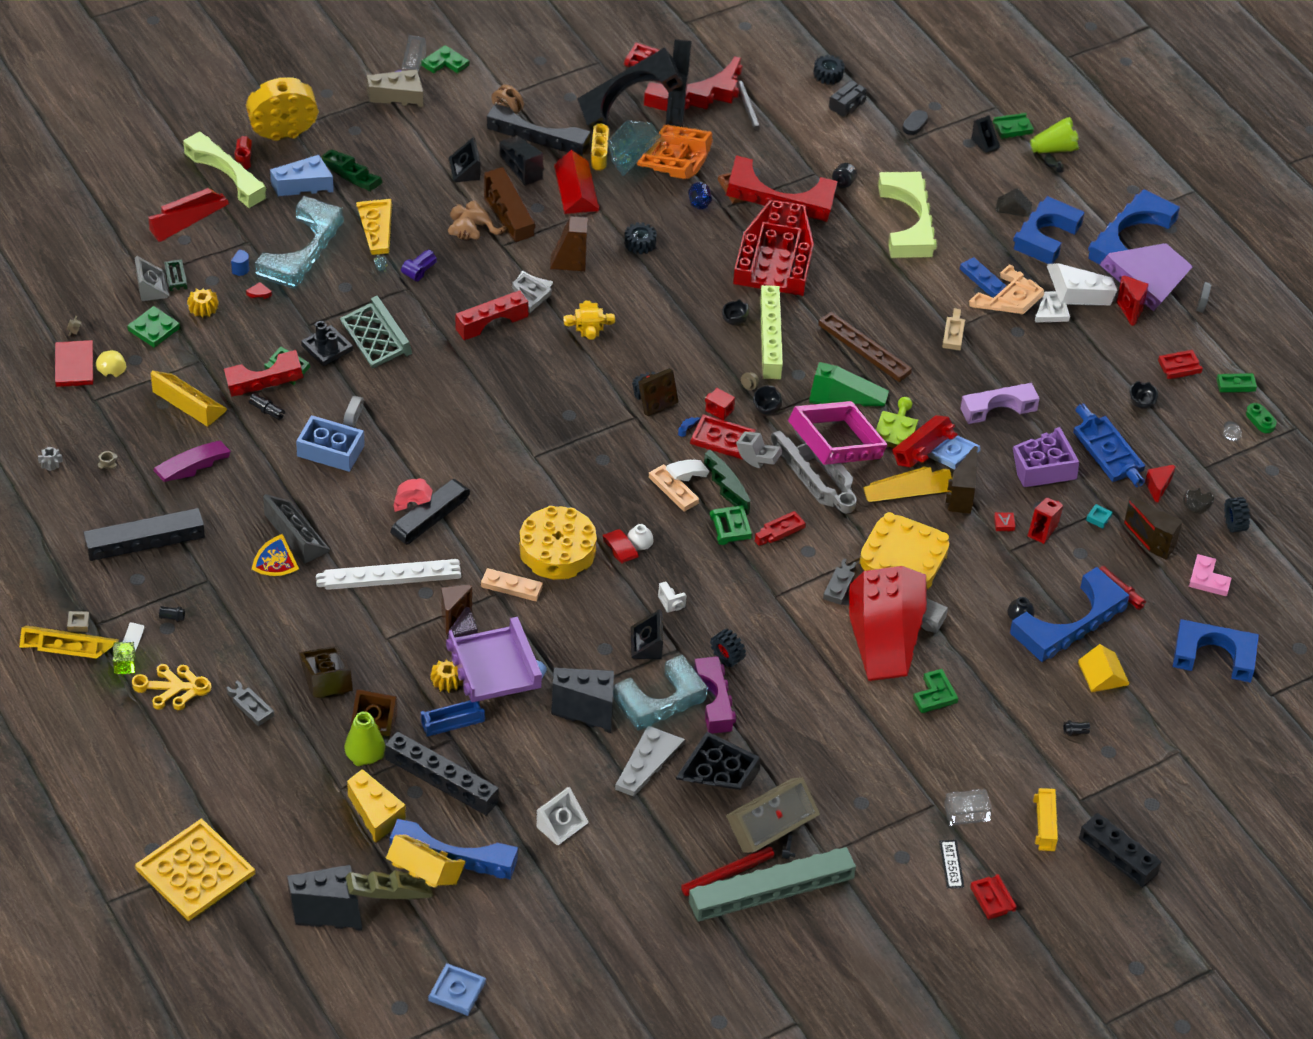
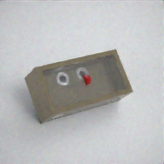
M803 777L789 779L727 814L726 817L743 853L759 850L820 815Z

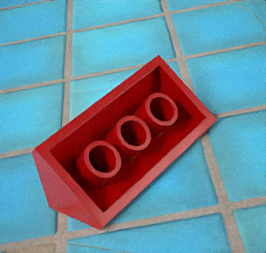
M571 150L554 164L564 214L599 211L589 162Z

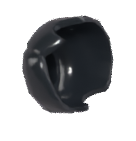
M740 299L726 303L722 308L724 321L730 325L737 326L746 322L749 317L748 303H743Z
M1136 381L1131 385L1129 394L1134 406L1147 409L1157 403L1158 391L1150 382L1142 383Z
M774 386L761 387L754 393L753 402L760 413L771 415L782 407L783 399Z

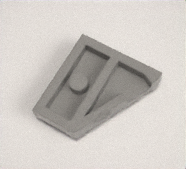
M525 273L512 282L514 291L520 290L529 301V313L552 294L551 288Z

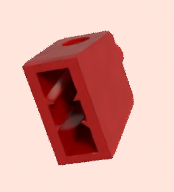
M1045 498L1035 508L1028 537L1043 544L1046 543L1059 524L1063 510L1061 502Z

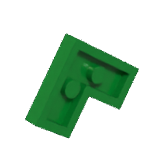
M444 45L423 59L422 66L433 74L444 66L458 74L469 66V60Z
M943 669L924 673L923 679L929 689L914 693L913 696L921 713L958 703V696Z

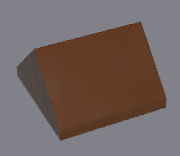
M469 584L441 588L442 618L446 635L449 636V631L452 630L453 632L472 612V586Z
M357 689L351 726L358 713L368 712L374 718L381 735L390 736L397 716V696Z

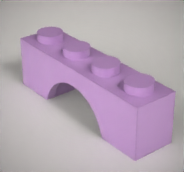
M1032 383L1020 384L962 396L960 409L967 423L972 424L985 421L987 413L996 407H1008L1019 414L1037 411L1039 396Z

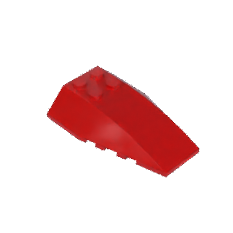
M904 566L863 571L850 584L849 618L868 681L908 676L914 655V646L917 644L918 632L923 623V614L926 613L927 609L926 574Z

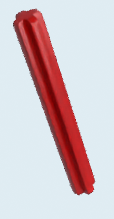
M770 846L683 884L681 890L685 896H689L690 890L697 886H705L719 880H725L774 858V850Z

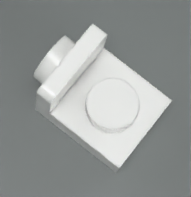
M667 582L659 583L658 597L667 613L685 608L687 597L685 593L675 595L674 589L670 588Z

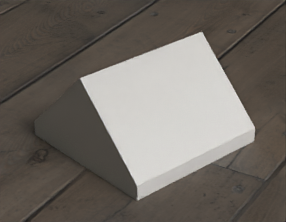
M570 787L537 809V828L556 845L561 844L589 823Z

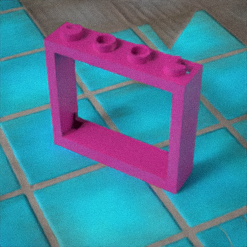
M852 401L795 406L788 419L789 423L823 465L881 459L888 445ZM845 421L864 445L832 448L813 423Z

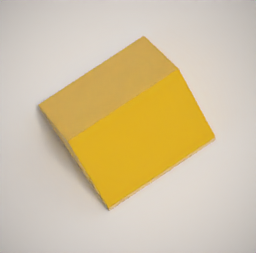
M1101 644L1078 660L1091 692L1129 685V681L1116 653Z

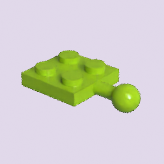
M909 397L899 399L898 414L882 411L876 431L888 444L887 447L895 448L916 431L918 420L905 416L906 411L912 408V400Z

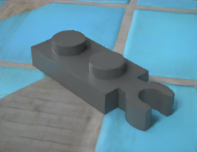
M844 558L841 568L836 567L824 592V600L842 605L855 576L856 562H853L851 566H847V559Z
M235 681L237 689L233 690L229 686L227 687V694L233 697V703L258 727L274 717V710L249 687L243 690L242 684L239 681Z

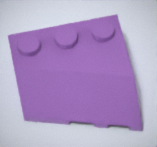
M1060 427L1050 434L1047 432L1041 434V438L1036 440L1030 439L1013 446L1017 476L1023 487L1077 479L1079 460Z

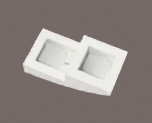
M683 460L669 464L666 467V470L675 480L689 481L692 475L707 477L709 470L701 460Z

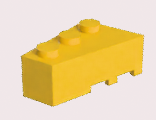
M363 769L347 781L348 797L364 820V824L371 832L375 843L394 829L397 819L406 820L405 804Z
M394 836L386 859L392 861L393 866L408 870L409 875L413 877L423 878L426 880L425 883L432 887L457 884L466 861L462 859L447 858L448 853L444 851L438 853L430 849V845L410 836Z

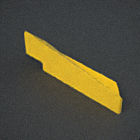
M921 467L872 482L863 488L868 502L950 492L947 491L948 480L952 479L950 469L932 472L931 467Z
M24 626L21 628L19 647H38L37 651L99 658L116 645L119 639Z

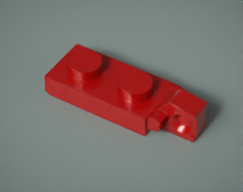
M793 511L764 524L760 532L755 534L754 541L758 546L764 545L767 542L773 543L806 528V523L796 511Z

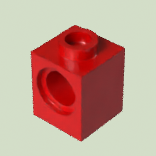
M716 388L705 398V411L721 420H725L734 411L735 397Z

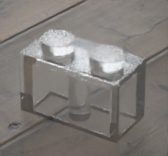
M986 789L946 793L944 808L949 826L990 821L992 807Z

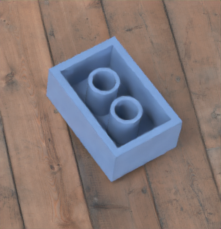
M311 415L296 441L297 457L350 472L364 447V430Z

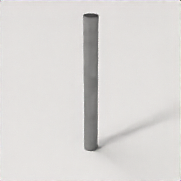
M738 81L737 88H739V93L753 129L759 130L760 125L742 81Z

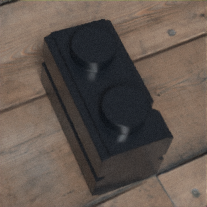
M851 80L830 96L829 109L835 113L837 112L842 117H845L848 113H853L857 106L865 103L867 99L866 88Z

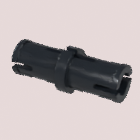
M256 393L250 396L252 400H249V404L259 408L263 414L267 413L278 421L284 417L281 413L285 414V410L274 405L271 400H265Z

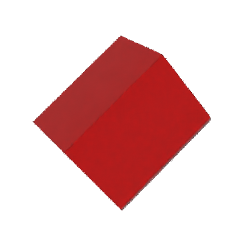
M1122 276L1116 302L1131 326H1134L1143 311L1149 284L1128 276Z

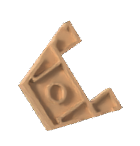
M1009 264L1000 272V277L1011 283L994 298L978 292L969 300V306L1024 314L1044 296V289L1031 279L1027 280L1024 278L1023 273L1020 271L1016 272L1014 267Z

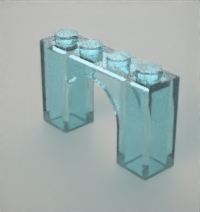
M683 655L665 662L664 675L676 689V692L668 698L653 699L646 696L632 678L614 685L613 698L638 731L660 720H666L678 712H683L693 705L701 704L707 699V686Z

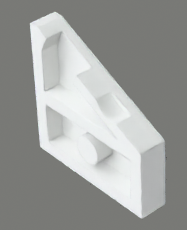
M1056 291L1045 292L1035 322H1069L1070 314L1066 303H1060Z

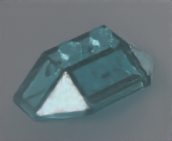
M627 120L607 140L612 162L622 176L661 137L651 122Z

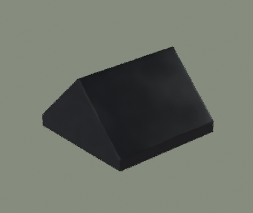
M474 137L449 157L453 181L456 183L480 180V158Z
M657 610L631 626V657L633 659H662V610Z

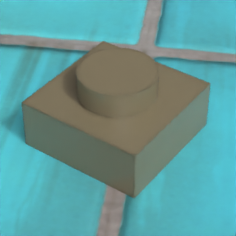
M69 611L68 632H88L89 612Z

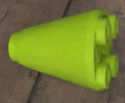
M1071 117L1062 119L1034 136L1030 140L1033 153L1072 152L1079 150L1078 135L1076 130H1072L1073 123Z
M360 712L356 715L344 745L346 756L356 766L372 764L384 757V739L374 718L368 712Z

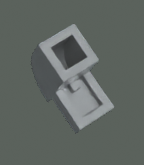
M745 431L736 443L741 457L748 464L757 468H761L763 463L775 464L783 453L779 446L765 445L761 433Z

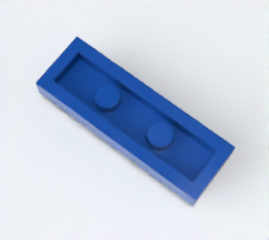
M974 257L960 264V270L992 298L997 296L1006 287L1001 280Z

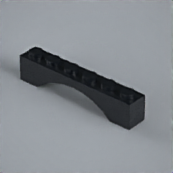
M494 104L487 115V129L513 137L518 135L526 141L568 153L573 150L583 157L590 145V131L577 127L554 129L536 126L521 119L511 108Z

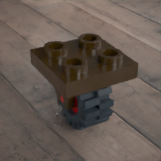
M668 368L658 373L652 372L651 374L646 372L645 375L642 373L640 377L636 376L633 379L634 395L638 400L641 399L645 415L650 416L679 403L672 369Z

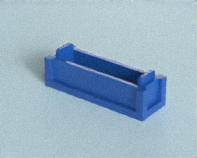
M469 700L427 712L421 711L420 721L428 737L485 722V711L481 709L480 701L471 702Z

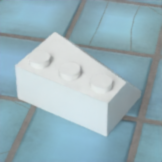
M1062 264L1047 265L1061 304L1111 305L1117 292L1112 277Z

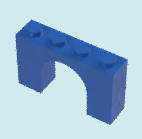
M1047 196L1043 202L1040 201L1037 210L1031 213L1028 222L1025 221L1023 223L1021 231L1016 232L1013 239L1015 242L1014 250L1044 263L1053 264L1060 254L1062 242L1043 235L1038 229L1045 226H1053L1075 235L1083 224L1085 212Z
M1181 619L1177 632L1172 667L1192 671L1197 649L1205 645H1217L1226 649L1233 658L1231 679L1251 683L1255 669L1259 634Z

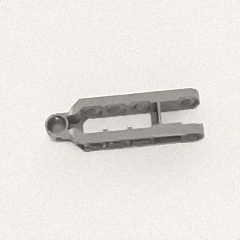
M796 430L797 437L803 443L797 447L781 431L771 434L773 446L781 447L783 452L781 454L782 458L819 504L836 506L839 511L846 514L854 511L857 498L851 488L853 477L842 463L823 465ZM815 458L842 491L841 494L837 495L835 489L826 487L820 480V476L816 475L811 469L810 463L806 461Z

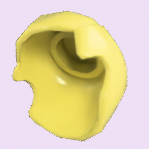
M114 350L101 353L96 360V368L104 376L112 374L118 377L124 373L127 367L123 356Z

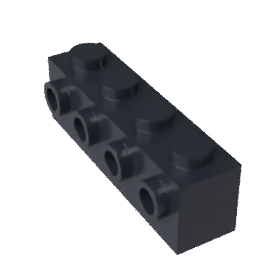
M1096 813L1081 827L1079 839L1142 888L1158 875L1162 861L1099 813Z

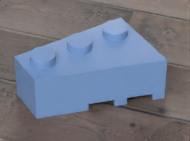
M319 155L270 170L271 186L278 196L300 195V192L311 191V194L317 193L318 190L334 192L333 176Z

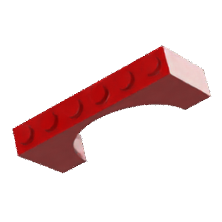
M736 155L726 196L764 206L770 200L805 205L807 217L828 221L837 181L820 177L817 185L809 191L799 194L781 193L765 186L756 177L753 171L752 159Z

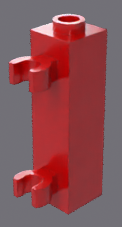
M935 415L893 448L892 451L898 466L912 467L918 461L924 462L929 458L926 455L947 438H955L958 433L954 432L953 428L955 425L952 424L950 418Z

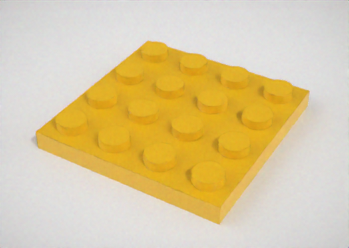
M202 818L135 864V869L188 921L255 875V869Z

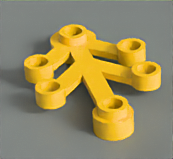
M159 665L157 667V675L161 678H166L170 682L148 681V678L142 674L136 675L132 679L133 689L138 693H143L147 689L167 690L160 696H155L152 699L153 707L157 710L163 709L165 702L182 690H187V692L181 697L178 696L173 699V708L175 710L184 709L185 703L194 696H203L211 691L210 681L206 677H196L187 665H180L177 668L178 677L169 670L168 665ZM179 678H186L189 682H182Z

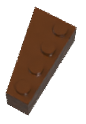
M504 167L485 172L484 199L502 225L506 226L507 232L514 242L533 237L534 229L536 228L535 221L528 213Z

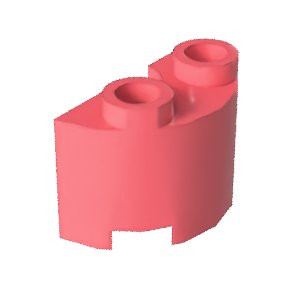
M421 478L401 483L397 489L393 505L394 511L407 509L409 502H415L418 505L429 502L433 490Z

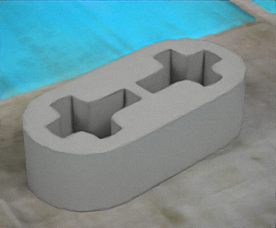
M352 397L344 415V425L355 426L363 408V397Z

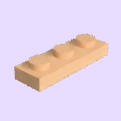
M664 464L649 472V478L684 512L699 504V498L681 480H675L666 470Z
M487 568L481 581V587L537 602L543 588V582Z

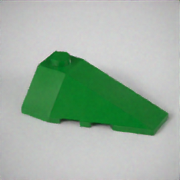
M819 362L809 403L826 404L852 401L854 404H861L862 406H885L889 390L838 366Z

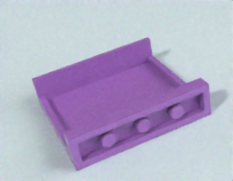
M518 617L510 618V627L455 638L452 630L449 631L446 647L448 651L452 652L453 665L458 667L459 680H463L465 695H469L471 702L541 688L542 673Z

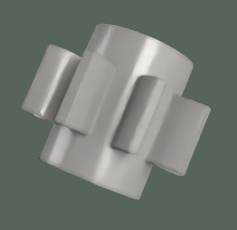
M53 447L41 450L42 455L38 456L41 468L50 471L59 468V463L63 462L59 449L56 450Z

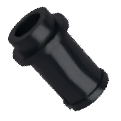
M161 606L159 618L176 620V622L183 621L185 619V609H182L180 606L177 608Z
M1068 720L1063 724V732L1068 736L1090 733V730H1087L1090 729L1089 721L1072 722Z

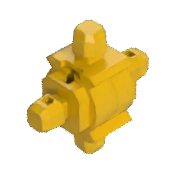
M584 301L582 304H579V309H575V316H564L565 326L573 327L575 325L576 332L580 331L581 337H587L589 340L599 336V331L604 330V324L612 325L615 323L614 314L606 313V315H603V308H598V303H592L591 301Z

